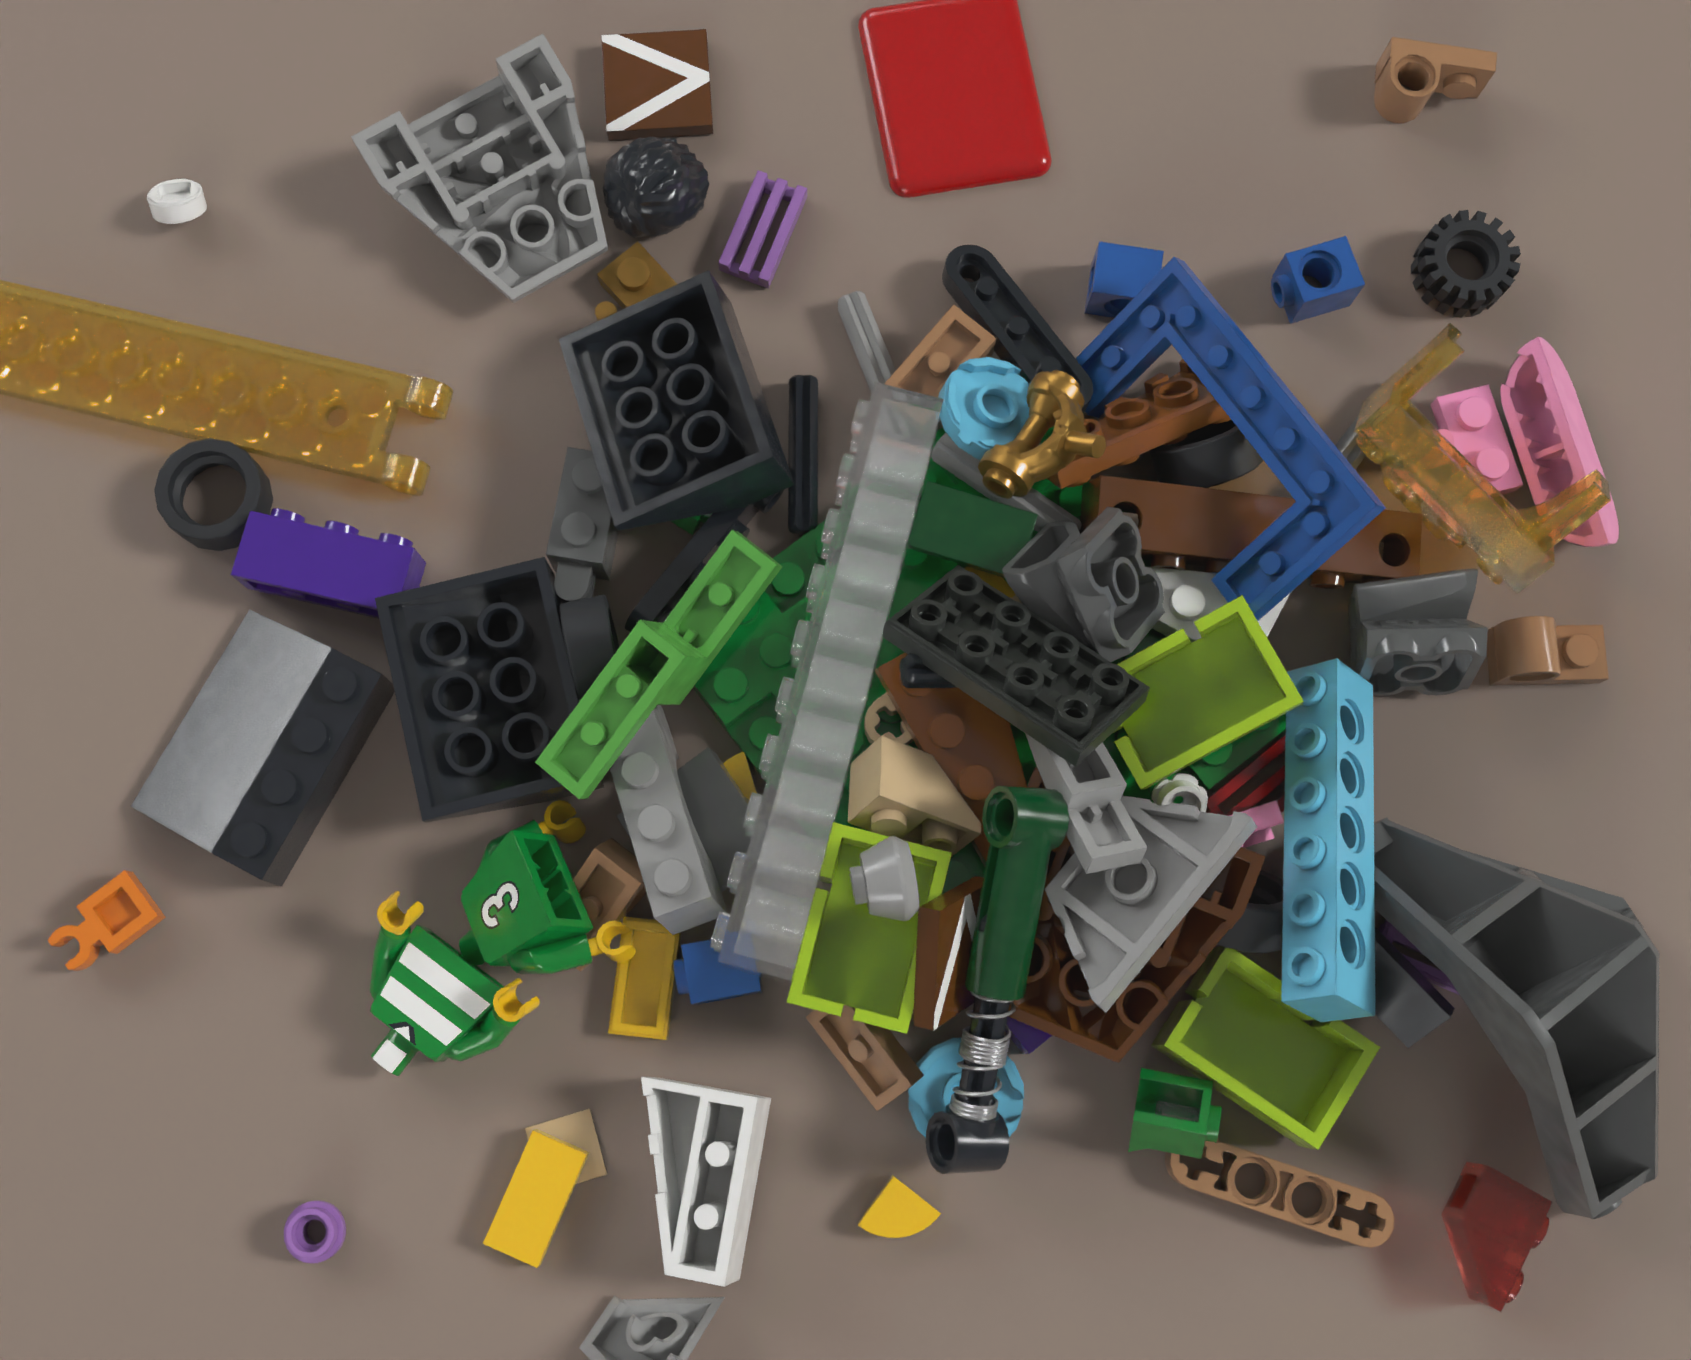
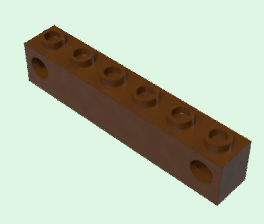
M1101 475L1082 486L1080 515L1082 526L1079 532L1081 534L1107 507L1118 508L1122 512L1138 515V530L1142 544L1141 558L1151 560V568L1184 571L1185 565L1189 564L1205 566L1204 572L1218 573L1296 501L1294 498ZM1384 509L1308 577L1310 578V586L1323 589L1344 588L1345 582L1366 583L1419 575L1423 514ZM1380 542L1384 543L1383 560L1379 554Z

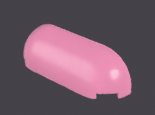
M1537 337L1519 349L1517 353L1520 355L1512 364L1505 385H1501L1500 391L1503 411L1536 510L1546 528L1569 543L1583 547H1601L1615 544L1619 537V526L1614 502L1575 388L1554 348L1545 339Z

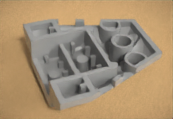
M543 33L496 58L499 73L497 77L421 118L407 124L401 112L398 111L351 136L381 189L407 209L434 235H437L513 303L608 251L594 182L591 179L583 132L580 129L575 107V96L571 79Z

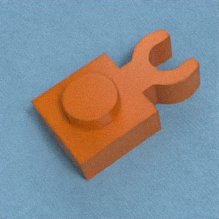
M124 870L76 906L85 918V921L78 926L65 925L58 928L50 935L48 942L51 946L62 947L71 939L76 938L80 945L79 952L65 966L68 970L81 971L90 967L96 961L100 952V946L104 945L109 953L118 954L166 917L134 872Z

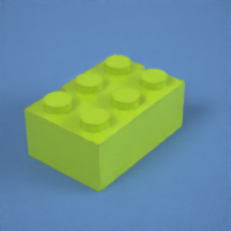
M1243 595L1196 620L1194 624L1201 635V638L1191 643L1182 628L1117 664L1125 669L1128 674L1150 687L1146 701L1113 732L1115 733L1124 728L1129 736H1123L1114 742L1140 789H1146L1303 704L1302 697Z
M833 822L819 875L822 882L832 884L830 893L828 890L816 888L787 1003L839 1017L842 1016L844 1005L856 1008L853 1020L907 1034L914 1009L918 911L910 920L900 921L870 915L867 903L855 905L849 867L861 866L860 853L889 836ZM906 841L909 844L914 862L920 908V906L942 895L952 853Z
M1223 946L1213 948L1185 990L1194 1000L1179 1001L1151 1046L1199 1079L1213 1081L1214 1089L1296 1145L1319 1150L1379 1051L1380 1046L1341 1020L1319 1022L1281 1002L1282 981L1235 949ZM1302 1020H1313L1311 1025H1308Z

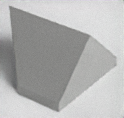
M614 1296L579 1348L590 1360H687L725 1297L620 1299Z

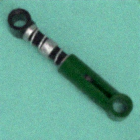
M997 786L991 790L983 807V829L990 845L965 980V987L975 996L973 1010L966 1011V1014L972 1017L971 1024L963 1029L962 1042H960L959 1055L964 1059V1061L957 1063V1066L962 1068L960 1085L952 1088L955 1093L951 1095L950 1104L946 1105L945 1111L934 1113L926 1129L925 1143L927 1155L933 1168L941 1174L995 1171L1005 1164L1009 1153L1010 1140L1008 1128L1004 1118L997 1111L998 1100L993 1094L1002 1088V1082L998 1078L997 1072L998 1069L1006 1065L1011 1031L1006 1025L1007 1016L1016 1011L1013 1001L1020 1000L1025 996L1051 850L1060 846L1068 830V806L1063 795L1056 789Z

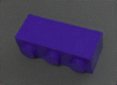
M273 508L270 515L254 511L249 512L230 574L247 589L379 619L375 598L420 587L426 562L417 550L412 547L413 542L404 537L380 533L377 540L358 535V529L345 523L326 521L325 526L320 527L304 523L305 518L297 513Z

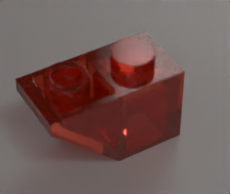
M1466 1162L1441 1215L1468 1297L1478 1304L1501 1312L1505 1303L1512 1302L1522 1287L1524 1273L1521 1269L1530 1249L1536 1248L1546 1236L1549 1228V1218L1546 1215L1552 1201L1488 1165Z

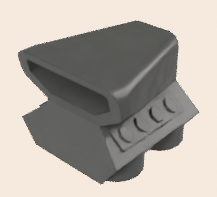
M1107 507L1081 534L1076 523L1073 521H1054L1046 524L1002 569L1009 586L1022 604L1031 612L1061 631L1072 635L1078 642L1110 662L1132 653L1165 613L1161 581L1152 568L1145 567L1141 558L1142 544L1138 527L1129 516L1123 515L1121 509Z
M1459 569L1354 585L1348 602L1351 640L1349 667L1373 685V696H1389L1404 690H1417L1422 694L1437 696L1469 689L1487 656L1488 627L1467 620L1476 589L1478 569Z

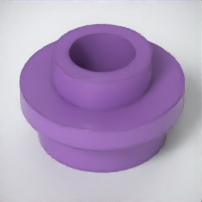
M320 1200L306 1202L298 1206L289 1215L284 1226V1242L288 1251L293 1257L305 1263H319L331 1258L339 1251L346 1236V1224L342 1213L331 1203ZM313 1220H319L325 1226L326 1234L321 1242H314L308 1236L307 1229Z

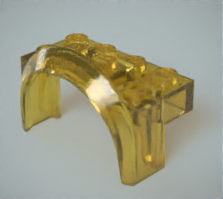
M1449 323L1435 338L1363 401L1354 429L1359 435L1356 438V443L1370 460L1380 464L1381 471L1384 474L1382 480L1388 490L1410 512L1423 514L1422 521L1437 539L1445 541L1449 538L1459 549L1468 544L1479 555L1476 562L1483 573L1497 585L1505 581L1518 594L1555 565L1554 545L1611 501L1609 483L1595 469L1553 498L1532 507L1516 509L1411 402L1414 395L1464 352V349L1456 342L1462 333Z

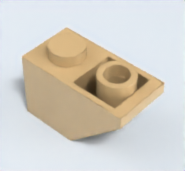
M882 735L851 763L848 823L881 835L896 836L905 841L952 853L951 857L981 834L980 821L933 755Z

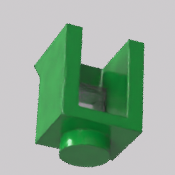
M1141 1068L1128 1152L1148 1148L1202 1159L1205 1141L1217 1143L1222 1106L1211 1104L1213 1081Z

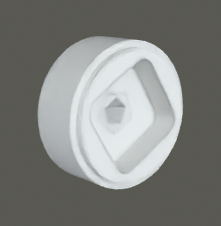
M168 180L157 184L147 194V201L152 216L161 223L183 224L201 216L207 209L201 185L192 180Z

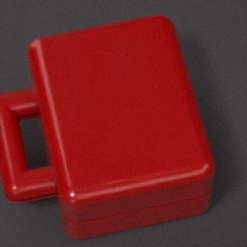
M920 0L870 8L861 15L858 29L889 185L895 194L911 198L1037 178L1048 172L1052 159L1017 0Z

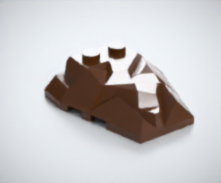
M1034 768L1027 788L1046 789L1038 768ZM1066 835L1060 846L1051 850L1025 996L1020 1000L1013 1001L1016 1011L1008 1017L1119 1063L1169 1004V1001L1181 986L1206 960L1208 954L1223 936L1243 916L1266 856L1241 847L1110 1009L1104 1012L1091 999L1088 992L1090 988L1078 961L1073 957L1064 936L1065 930L1055 914L1045 891L1048 884L1075 853Z

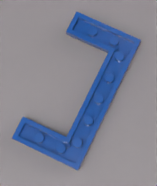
M1173 257L1075 358L1093 383V395L1085 412L1087 415L1099 418L1105 412V405L1119 398L1173 345L1296 501L1211 579L1228 603L1243 595L1255 618L1259 621L1386 507L1185 261Z

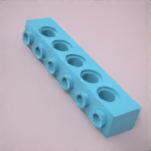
M1336 658L1287 671L1304 702L1302 705L1286 713L1281 1002L1319 1022L1375 1016L1373 685Z

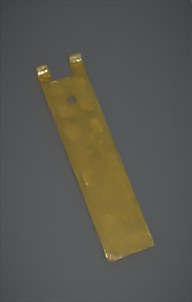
M0 280V394L196 441L208 438L230 441L248 453L379 483L408 495H423L431 467L419 459L403 454L386 452L399 407L406 408L426 418L446 419L454 393L453 389L448 385L427 377L402 374ZM343 409L347 411V419L342 425L332 426L328 423L329 415L334 410Z

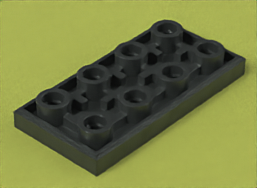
M957 565L887 620L884 625L883 638L905 653H911L921 658L923 665L1075 767L1146 701L1150 689L1149 686L1128 674L1119 665L1103 658L1078 642L1072 635L1061 631L1031 612L1024 604L1014 601L983 581L977 574L967 571L960 565Z

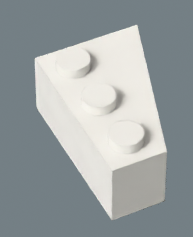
M641 1077L643 1096L647 1098L651 1135H648L650 1155L653 1154L657 1180L658 1194H655L664 1273L668 1276L725 1287L740 1280L771 1098L659 1077Z

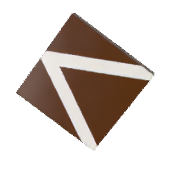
M706 29L601 35L608 140L714 134Z
M975 876L920 906L918 910L913 1010L914 1026L934 1031L975 1001V996L965 987V980L984 877Z

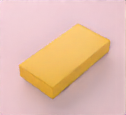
M624 917L623 923L631 931L621 934L619 947L632 945L636 949V954L626 962H617L608 1033L668 1040L675 986L673 960L678 959L681 932L672 935L657 920Z
M538 1129L532 1130L483 1244L538 1268L543 1261L590 1152Z

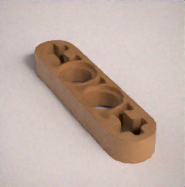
M1218 1140L1217 1143L1205 1141L1202 1154L1204 1159L1223 1164V1152L1230 1154L1221 1171V1189L1219 1190L1214 1188V1184L1219 1178L1218 1175L1203 1170H1195L1192 1178H1188V1167L1179 1162L1180 1155L1165 1152L1167 1172L1174 1181L1187 1188L1361 1247L1373 1248L1382 1245L1390 1238L1394 1230L1395 1218L1392 1208L1384 1198L1375 1193ZM1247 1163H1255L1260 1166L1266 1178L1262 1192L1251 1198L1241 1195L1235 1185L1237 1170ZM1304 1182L1315 1184L1322 1196V1204L1319 1210L1314 1215L1308 1217L1299 1215L1292 1204L1294 1189ZM1339 1190L1342 1192V1196L1337 1202V1191ZM1366 1202H1368V1213L1376 1216L1377 1221L1374 1228L1364 1227L1361 1235H1358L1359 1225L1356 1222L1336 1216L1334 1213L1337 1209V1204L1356 1210H1363ZM1333 1217L1334 1227L1330 1228L1328 1223Z

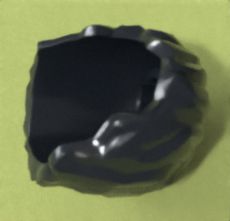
M648 137L638 138L632 143L623 146L607 160L604 172L605 183L602 189L604 203L608 208V216L613 219L616 228L621 231L624 230L625 233L633 238L645 236L653 238L668 234L680 228L687 221L694 219L698 212L704 208V200L710 184L708 172L704 168L703 163L696 159L695 153L689 152L687 145L678 144L675 138L661 139Z

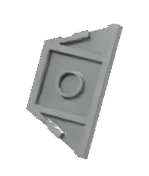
M1122 796L1121 802L1147 846L1141 863L1086 874L1076 853H1074L1048 884L1045 891L1055 914L1065 930L1064 936L1073 957L1078 961L1090 988L1088 992L1091 999L1104 1012L1110 1009L1254 832L1257 825L1253 818L1241 812L1233 811V816L1200 812L1197 806L1171 803L1162 806L1152 803L1150 799Z

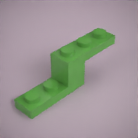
M731 530L663 623L646 620L638 621L535 763L578 799L589 798L657 705H680L783 566L741 533Z

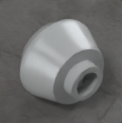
M889 836L860 853L861 866L849 867L855 905L867 903L870 915L908 921L919 910V893L914 862L908 842L896 836Z

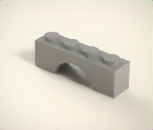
M657 705L612 765L610 771L653 916L674 935L728 915L712 862L698 836L682 793L676 767V761L679 757L664 709L661 705Z

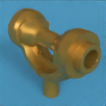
M1059 370L1039 372L1035 375L1027 391L1029 418L1014 440L1005 445L995 444L992 449L985 452L978 464L980 474L983 476L982 483L991 493L1004 499H1010L1012 496H1026L1035 482L1044 480L1068 466L1075 459V455L1098 459L1104 454L1106 448L1105 438L1102 435L1087 433L1084 427L1082 407L1085 400L1080 392L1078 382L1072 376ZM1054 426L1052 435L1038 446L1047 430Z

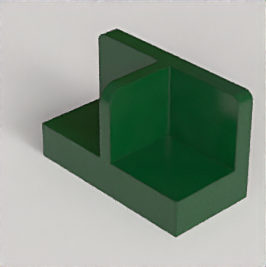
M927 481L909 536L908 547L918 552L958 563L957 565L964 569L967 566L1005 578L1002 571L1003 567L1031 540L1038 514Z

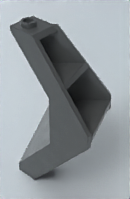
M1388 818L1374 822L1375 909L1447 975L1525 1091L1554 1196L1561 1210L1564 1213L1591 1219H1597L1611 1213L1621 1205L1623 1197L1642 1184L1656 1179L1658 1175L1659 951L1622 897L1461 850L1392 822Z

